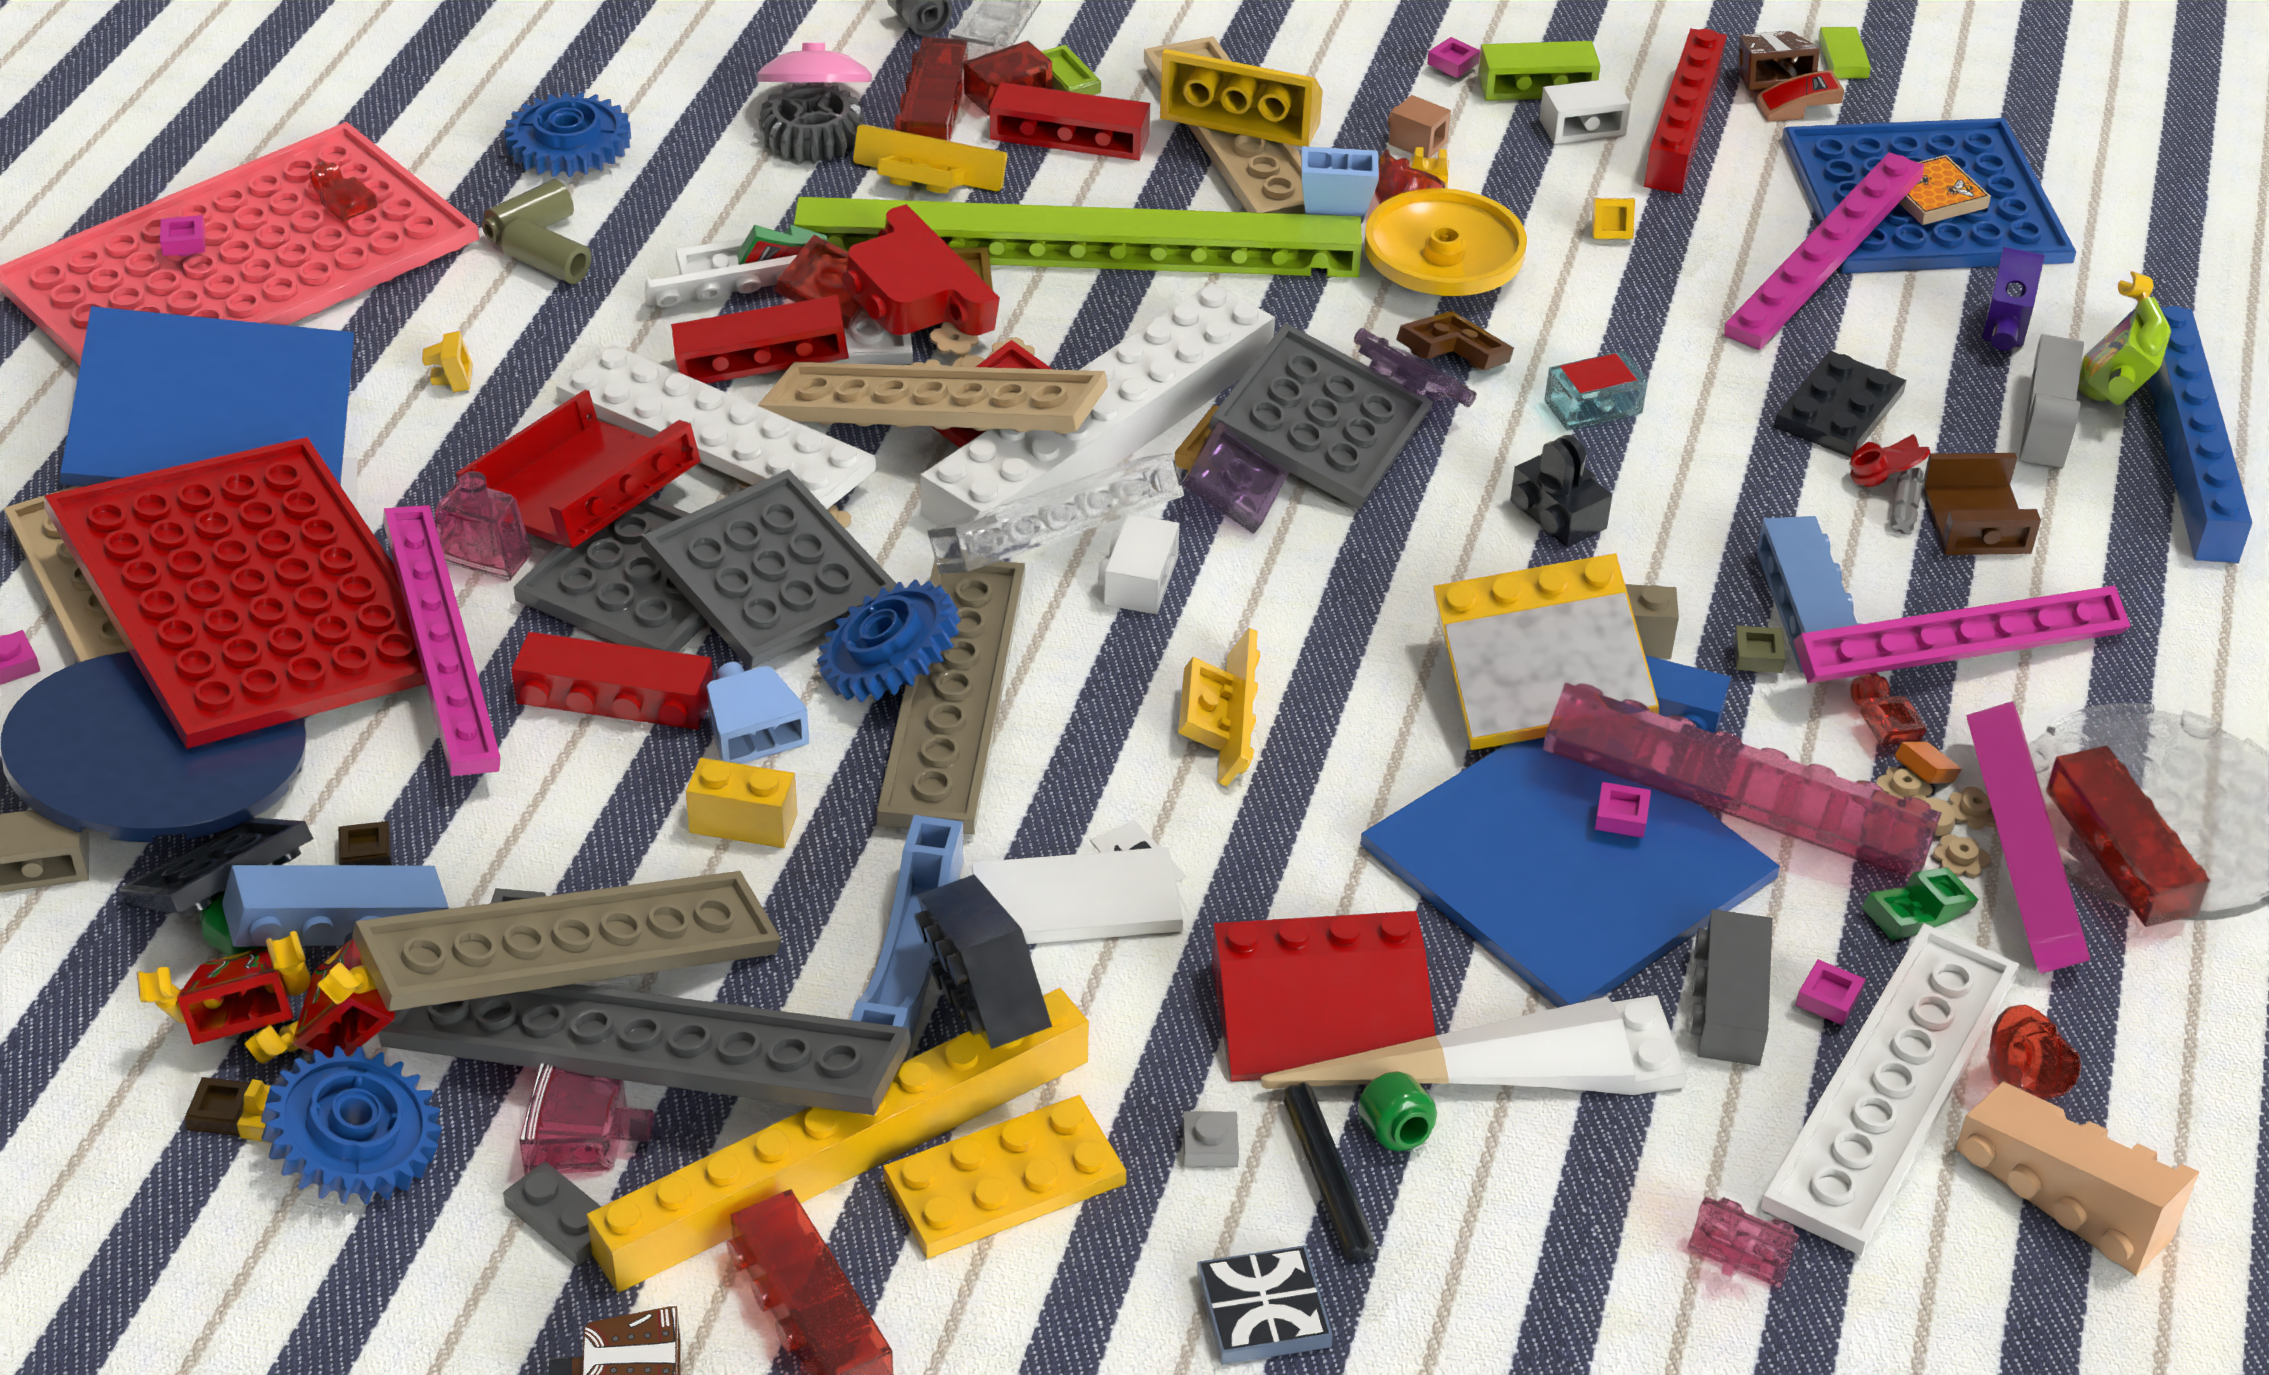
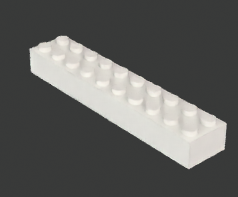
M1211 282L1080 369L1105 371L1108 387L1076 432L1058 434L1054 431L1046 430L1016 432L1013 429H989L920 474L921 516L982 554H988L1239 381L1274 337L1275 317Z

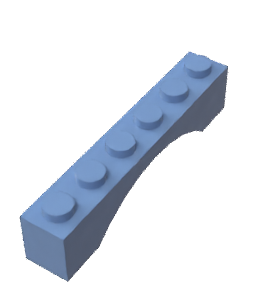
M920 815L913 816L902 852L893 908L882 951L871 981L863 995L856 1000L851 1017L853 1021L909 1028L911 1044L932 974L929 961L936 959L928 942L924 943L922 941L914 919V914L921 912L917 895L959 880L964 863L963 821ZM909 1048V1050H908V1052H907V1054H906L904 1060L902 1061V1063L905 1062V1061H907V1057H908L910 1048Z

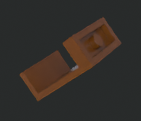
M2016 453L1929 454L1922 482V491L1944 555L2032 554L2041 519L2037 509H2019L2010 486L2017 462Z

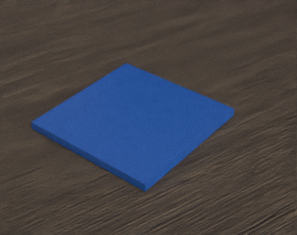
M2005 118L1790 126L1783 129V143L1819 224L1888 152L1904 156L1915 162L1947 155L1991 196L1988 208L1925 225L1918 222L1898 203L1839 266L1841 273L1999 266L2003 247L2045 255L2043 264L2074 263L2076 250Z
M91 306L61 466L60 484L84 487L308 437L341 486L354 332Z
M1598 728L1505 744L1362 832L1360 845L1557 1008L1602 998L1696 934L1698 928L1703 929L1709 923L1711 909L1731 910L1775 880L1780 869V865ZM1602 782L1651 790L1644 838L1595 830Z

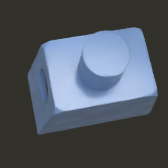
M1302 146L1301 178L1305 214L1361 216L1362 224L1379 179L1378 151Z
M729 662L718 669L716 673L717 680L710 681L706 686L709 717L720 761L743 764L809 744L807 708L772 667L762 666L744 671L741 664Z

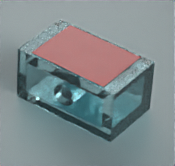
M1625 350L1549 367L1544 401L1568 431L1643 413L1648 379Z

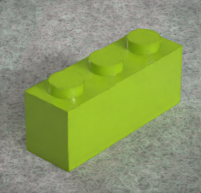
M1592 41L1481 44L1478 78L1485 101L1542 99L1543 87L1599 80L1601 65Z

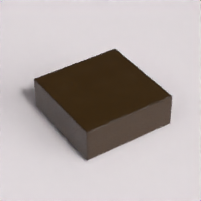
M389 821L338 827L339 865L392 866Z
M202 1077L184 1118L187 1130L240 1136L237 1123L243 1113L244 1094L251 1082Z

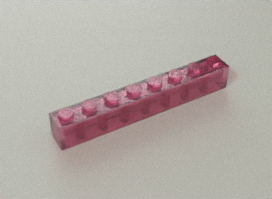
M1565 682L1545 735L1543 747L1545 751L1910 878L1913 872L1922 871L1942 812L1931 809L1929 803L1919 798L1904 797L1902 799L1884 793V790L1875 783L1865 780L1853 782L1838 777L1832 769L1820 764H1809L1808 766L1789 760L1788 755L1774 748H1762L1760 750L1743 744L1739 737L1723 731L1711 733L1696 728V725L1687 718L1677 715L1665 717L1650 712L1649 708L1641 702L1631 699H1625L1621 702L1604 696L1600 689L1584 683H1579L1575 686Z

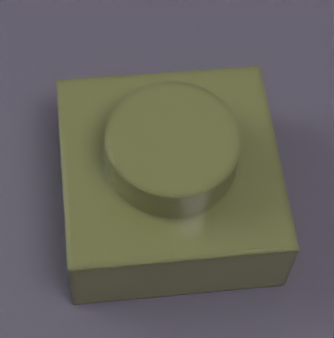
M1736 625L1734 635L1736 670L1783 673L1786 661L1783 629Z

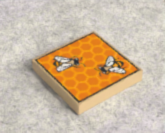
M1947 155L1918 162L1924 165L1923 177L1899 202L1918 222L1925 225L1988 208L1991 196Z

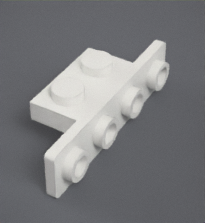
M746 238L676 249L675 258L680 275L646 281L645 303L648 307L655 305L671 307L680 301L696 298L699 300H711L717 298L720 294L738 291L746 294L755 292L765 286L777 284L783 287L792 286L806 279L809 264L807 254H799L739 265L737 252Z

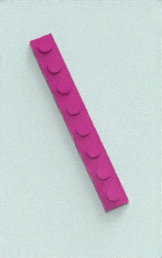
M1888 152L1725 323L1724 336L1761 350L1922 179L1924 165L1909 160L1904 156Z
M430 505L384 508L383 524L450 776L499 772L501 757Z
M2114 585L1801 633L1793 642L1806 681L1809 684L2122 634L2131 626Z

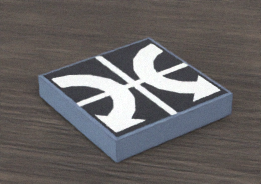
M1306 1245L1197 1262V1276L1221 1365L1332 1347V1331Z

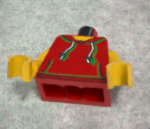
M291 931L290 936L280 940L272 941L271 938L267 939L266 947L201 964L181 990L171 983L169 967H159L157 972L151 973L136 972L139 1000L143 1003L155 1002L157 1007L175 1021L186 1024L193 1045L293 1019L289 995L297 996L304 993L310 985V974L305 964V955L297 931Z
M353 932L347 934L343 946L314 971L299 1021L282 1027L279 1035L271 1025H268L244 1043L259 1063L264 1064L285 1050L292 1052L300 1048L313 1054L314 1050L318 1049L325 1057L332 1058L335 1046H340L345 1055L349 1057L355 1052L357 1047L364 1045L394 1020L395 1010L387 1011L352 938Z

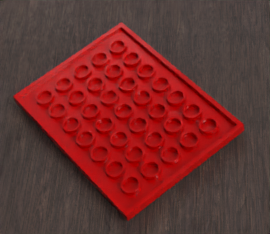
M308 437L44 495L46 513L186 749L426 684L395 565Z

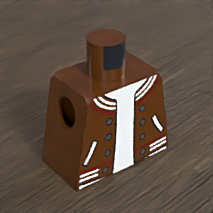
M1791 31L1743 34L1739 37L1737 70L1749 90L1771 88L1785 80L1818 72L1820 47Z
M668 1306L589 1322L584 1327L583 1356L550 1358L548 1375H681V1333L677 1306Z

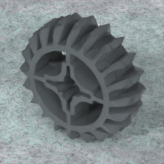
M809 82L804 86L793 84L791 89L780 88L778 94L768 95V101L762 103L759 131L762 133L765 147L772 149L773 155H783L784 160L788 161L794 158L798 160L799 164L804 161H812L815 164L818 160L831 162L834 156L843 158L845 152L854 151L857 127L864 124V116L861 113L858 99L851 97L850 91H840L836 85L826 87L823 82L819 85H811Z

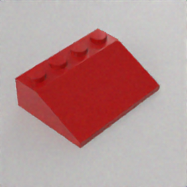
M1417 911L1214 923L1211 966L1230 1082L1261 1080V1077L1267 1074L1435 1036L1426 951Z

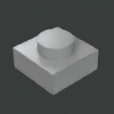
M1183 1111L1184 1167H1238L1237 1112Z

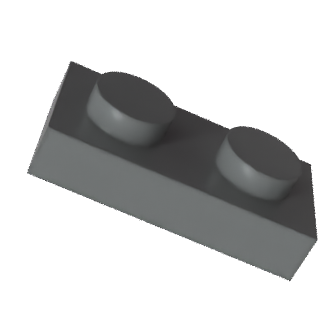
M543 1161L503 1192L505 1206L575 1265H581L592 1256L586 1214L601 1206L549 1163Z

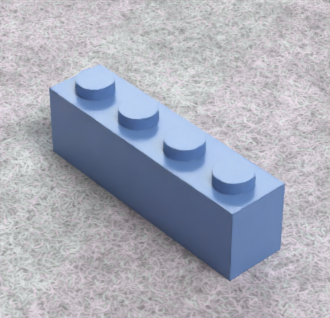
M1816 516L1763 518L1757 555L1800 673H1803L1793 642L1795 638L1801 633L1860 625L1862 623H1857L1853 613L1852 596L1850 593H1845L1842 585L1840 565L1833 562L1830 554L1829 537L1827 534L1822 533Z
M232 865L222 900L224 914L234 947L267 946V939L271 938L272 941L280 940L290 936L291 931H297L301 946H342L346 935L353 932L355 921L449 909L435 866Z

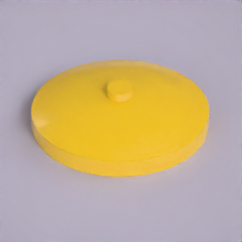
M1448 188L1409 191L1384 201L1369 216L1364 239V248L1369 261L1383 276L1408 289L1441 296L1479 294L1504 285L1515 277L1522 268L1527 246V235L1524 226L1517 216L1505 206L1476 193Z

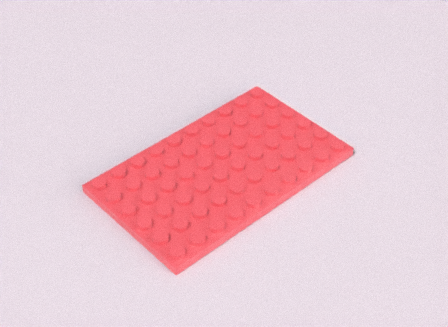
M344 122L0 265V291L80 366L91 306L289 325L311 314L319 313L324 308L342 300L352 298L360 292L380 283L388 282L394 277L416 267L424 266L445 254L460 250L463 246L479 240L478 226L348 122ZM203 215L206 228L205 252L194 253L189 256H163L160 246L161 219Z

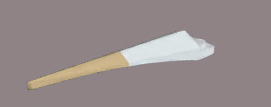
M1658 995L1611 1002L1607 996L1267 1074L1261 1077V1087L1279 1089L1287 1088L1290 1085L1297 1086L1303 1082L1311 1087L1369 1084L1375 1078L1385 1073L1399 1071L1411 1075L1418 1083L1532 1086L1640 1095L1685 1087L1686 1072Z

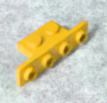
M862 124L857 127L853 161L856 164L876 167L878 175L888 176L889 183L895 185L912 186V182L926 184L927 191L935 193H949L950 189L961 185L1000 191L1003 189L1007 153Z
M1251 628L1245 631L1228 653L1226 671L1196 657H1192L1184 667L1178 733L1195 742L1220 751L1217 783L1226 787L1238 773L1243 774L1246 772L1254 755V749L1250 747L1251 733L1256 723V715L1252 714L1253 701L1258 691V683L1255 682V669L1260 659V651L1257 650L1258 631Z

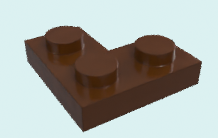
M1453 311L1400 325L1396 338L1398 342L1410 348L1411 353L1419 358L1432 359L1435 356L1453 351L1467 359V363L1471 367L1479 370H1489L1493 367L1509 363L1514 347Z

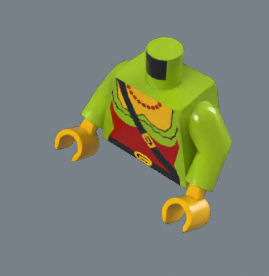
M2134 271L2130 272L2133 283L2120 280L2118 282V291L2121 295L2136 299L2138 302L2136 308L2083 357L2078 389L2089 399L2097 401L2110 400L2115 405H2121L2154 375L2162 364L2171 329L2155 297H2150L2153 290V280L2146 275Z

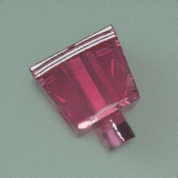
M476 471L462 474L458 482L454 484L438 503L435 510V526L446 563L511 581L531 556L532 548L516 499L511 494L487 488L484 474Z
M540 1063L519 1139L525 1175L543 1161L549 1163L560 1173L608 1171L615 1166L621 1140L650 1142L654 1122L653 1110L627 1108L624 1080L590 1076Z

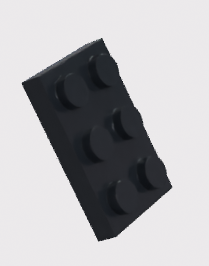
M1829 351L1776 414L1774 428L1851 458L1903 395L1907 380L1895 376L1887 370L1877 369L1856 361L1848 355Z

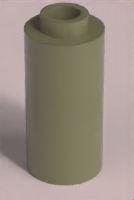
M557 179L550 180L485 210L484 220L482 221L483 232L489 241L495 242L502 247L501 236L504 228L517 218L526 219L546 228L570 217L574 212L571 195L561 181Z
M515 219L502 232V249L507 256L567 283L576 284L580 282L590 268L591 251L587 246L526 219Z

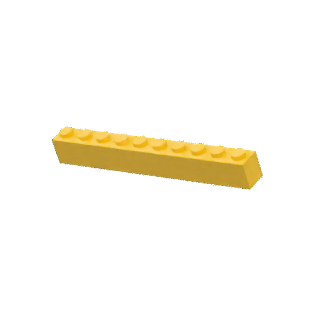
M1061 988L1055 989L1043 995L1052 1027L994 1049L989 1047L981 1034L973 1036L968 1031L901 1063L875 1115L809 1107L587 1213L592 1255L617 1293H620L1087 1063L1089 1021Z

